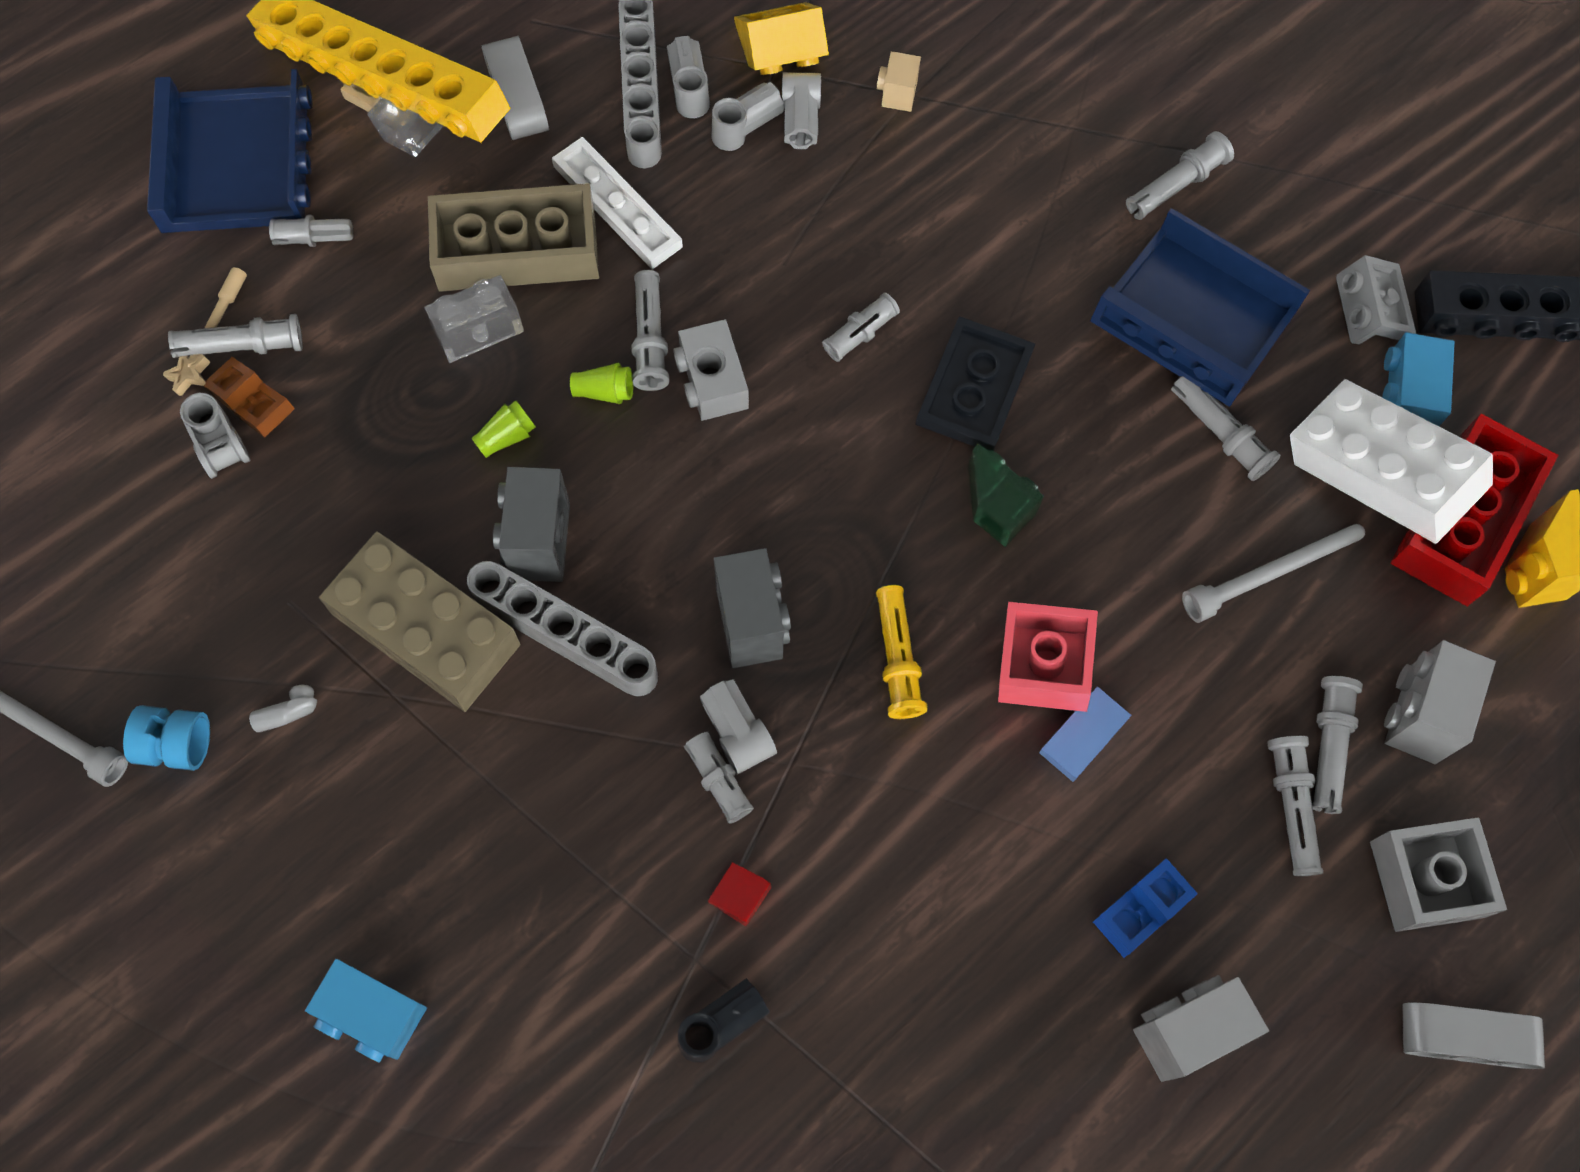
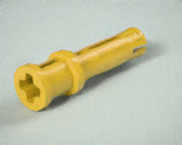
M888 585L879 588L876 592L887 658V666L884 667L882 676L883 681L888 683L891 701L887 711L890 718L908 719L926 713L927 703L921 699L918 680L922 676V670L918 663L913 661L903 596L904 589L899 585Z

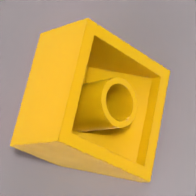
M803 2L734 17L748 66L754 70H760V75L783 71V64L796 62L797 67L815 65L819 63L818 57L829 55L822 8Z
M1578 489L1570 490L1530 524L1506 565V585L1509 592L1514 595L1518 608L1567 600L1580 591V492Z

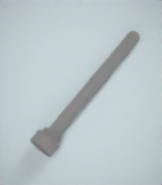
M1353 524L1219 586H1195L1183 592L1182 601L1184 608L1193 621L1200 623L1215 616L1223 602L1361 540L1365 536V529L1360 524Z
M0 691V713L83 762L84 769L87 770V775L92 780L104 787H109L115 784L126 771L128 761L123 753L110 746L105 748L102 746L96 748Z

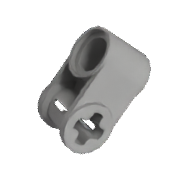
M195 393L183 401L180 408L181 419L194 443L195 453L211 479L218 476V471L239 461L244 463L251 461L240 436L213 396L207 393ZM213 414L208 421L199 423L205 415Z

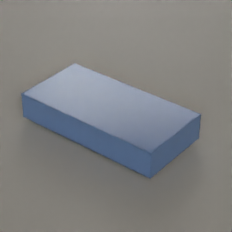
M1097 686L1091 693L1087 712L1075 711L1039 753L1074 782L1132 715Z

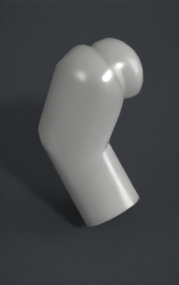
M309 685L294 686L289 691L291 700L252 711L249 716L251 727L256 732H263L284 726L311 714L317 705V699L314 698V689Z

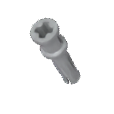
M1215 131L1210 133L1206 137V141L1195 150H1186L1181 155L1177 165L1135 195L1127 198L1126 206L1130 214L1139 209L1134 214V218L1142 220L1148 213L1190 183L1206 180L1209 177L1210 171L1220 164L1226 165L1234 159V149L1231 142L1225 135Z
M642 270L634 276L637 338L631 345L632 355L636 358V371L632 377L633 385L636 388L656 391L665 388L669 384V373L665 370L664 357L668 353V343L661 337L660 276L655 271Z
M290 314L289 319L263 321L261 317L250 320L247 325L168 332L169 348L173 349L171 350L173 358L240 350H254L255 353L263 355L272 349L292 347L295 351H302L303 349L301 328L297 314Z
M1183 376L1175 382V386L1171 388V391L1222 441L1223 452L1227 456L1233 455L1249 472L1247 477L1251 481L1260 478L1279 460L1281 455L1277 451L1271 452L1255 436L1256 430L1247 424L1242 425L1219 400L1204 392L1199 386Z
M1326 676L1321 680V687L1325 690L1323 709L1321 713L1317 714L1316 720L1318 727L1322 729L1312 809L1320 812L1322 808H1325L1324 813L1340 814L1342 813L1341 805L1350 733L1355 731L1359 722L1354 717L1357 694L1362 692L1363 684L1349 677Z
M1286 736L1267 742L1268 749L1273 751L1277 777L1273 778V786L1276 787L1277 791L1282 792L1294 876L1323 874L1309 790L1314 787L1315 776L1309 773L1305 749L1309 745V738L1307 736ZM1289 754L1292 756L1293 770L1290 768ZM1294 791H1297L1298 794L1297 801H1295ZM1298 812L1301 813L1303 833L1306 845L1304 849L1302 847L1301 834L1297 815Z

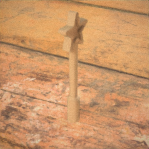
M231 268L218 293L219 301L205 328L217 327L228 305L234 302L247 277V274L241 269ZM203 354L190 355V357L180 356L178 365L165 371L163 376L169 381L174 382L172 390L177 395L182 396L191 384L200 386L206 384L201 373L209 365L210 361Z

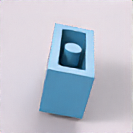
M1405 332L1394 347L1391 346L1386 353L1384 370L1389 371V378L1382 398L1440 426L1451 414L1455 341Z
M335 959L305 1012L318 1018L313 1026L314 1028L337 1040L340 1039L343 1033L359 1041L354 1050L380 1063L384 1055L393 1059H399L427 1007L348 964Z

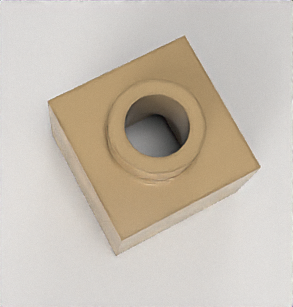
M891 51L888 67H880L877 81V90L883 91L882 107L912 111L921 56Z

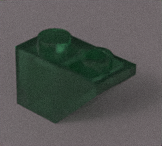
M978 444L972 451L968 465L973 521L1006 547L1037 514L1044 495L1040 493L1037 485L1032 480L1024 476L1020 477L1008 468L1005 460L999 454L991 450L987 451Z

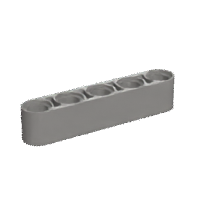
M619 0L623 118L627 156L632 165L638 168H649L659 162L662 154L652 0Z
M482 561L470 569L467 575V585L474 600L511 627L627 694L644 696L656 687L658 682L656 662L653 654L647 648L498 563ZM489 581L500 582L495 591L490 593L480 592L485 583ZM532 601L536 603V607L527 614L516 612L517 608L524 602ZM569 622L574 625L572 630L565 635L552 633L554 627L559 623ZM598 643H605L611 646L609 652L601 657L592 656L589 654V651ZM635 664H642L649 668L643 677L635 679L628 677L626 672Z

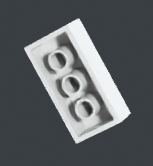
M1346 379L1290 434L1294 465L1435 544L1493 485L1492 453Z

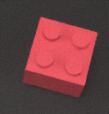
M1008 602L998 702L1087 712L1092 687L1098 611Z

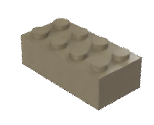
M590 183L428 196L429 261L439 292L599 279L595 210Z
M378 531L374 533L318 597L335 618L464 712L469 709L521 645L511 626Z

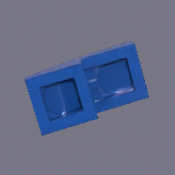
M1166 858L1098 916L1093 923L1122 957L1125 958L1198 893Z

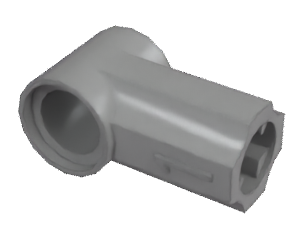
M689 36L675 37V40L667 45V54L674 86L676 108L678 113L684 117L698 118L706 114L710 108L708 78L704 70L699 41H695Z
M783 72L782 100L785 103L784 143L790 144L794 149H807L812 144H817L818 109H820L821 73Z
M763 82L737 99L723 98L717 101L712 109L711 137L714 145L725 151L736 150L744 144L747 134L783 113L785 103L780 96L779 90L771 82L768 84Z
M734 679L722 681L710 687L708 691L700 696V701L721 737L719 742L729 763L732 764L737 775L777 754L775 744L768 730L759 718L755 719Z

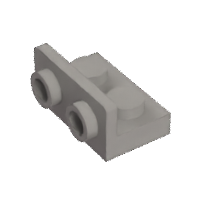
M1365 255L1337 274L1336 280L1351 343L1359 345L1374 335L1400 340L1405 332L1416 334L1399 264Z

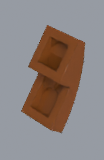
M231 357L205 381L204 388L263 437H266L295 409L287 398L263 383L253 370L234 357Z

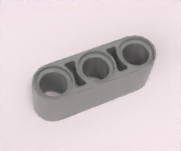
M519 36L481 45L489 75L497 81L511 108L504 116L511 140L549 131L545 110Z
M1430 1003L1402 1004L1403 1053L1512 1068H1545L1543 1019L1540 1017Z

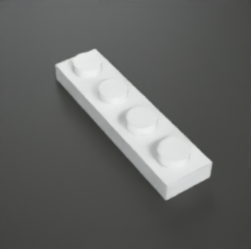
M583 137L552 157L554 168L570 185L590 183L594 210L651 269H654L683 248L682 238Z

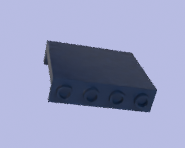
M291 69V85L179 92L171 77L155 78L147 211L161 233L269 226L271 219L305 218V208L311 205L309 187L305 183L306 174H311V160L309 152L306 150V141L312 140V130L309 118L307 117V109H312L313 103L309 85H303L297 69Z
M1171 208L1160 230L1114 288L1109 286L1103 293L1090 321L1178 376L1185 377L1199 386L1201 390L1230 407L1295 316L1310 290Z

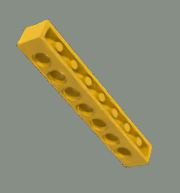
M260 0L246 15L256 30L254 32L255 37L266 48L270 50L276 48L296 62L302 60L322 74L328 72L335 75L348 86L354 84L361 87L374 98H379V96L385 98L402 111L411 110L419 114L430 124L437 122L447 127L458 137H464L465 135L481 143L511 109L495 79L314 0Z

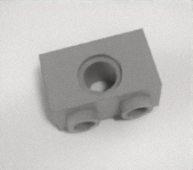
M726 319L678 331L680 347L673 349L679 373L687 372L689 383L684 384L687 401L690 408L697 406L701 421L749 409L748 387ZM707 368L718 370L714 374H704L701 371Z

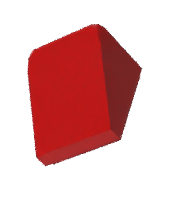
M732 862L710 896L708 903L747 927L771 889V883Z

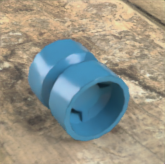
M144 705L136 706L131 712L124 730L123 750L126 760L131 764L158 766L164 761L165 766L168 768L192 771L199 769L206 757L210 741V722L208 716L204 712L179 709L171 714L167 708Z

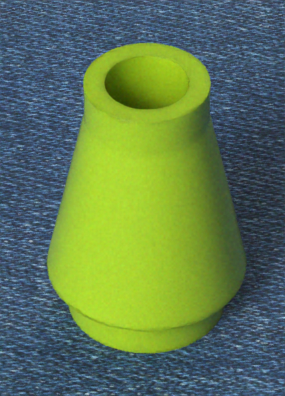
M615 363L583 372H572L570 376L571 394L573 397H585L621 404L623 400H631L634 387L631 368L622 367L620 363Z
M516 400L509 406L505 403L487 424L472 437V440L487 458L499 450L529 438L530 435L528 433L535 429L536 426Z

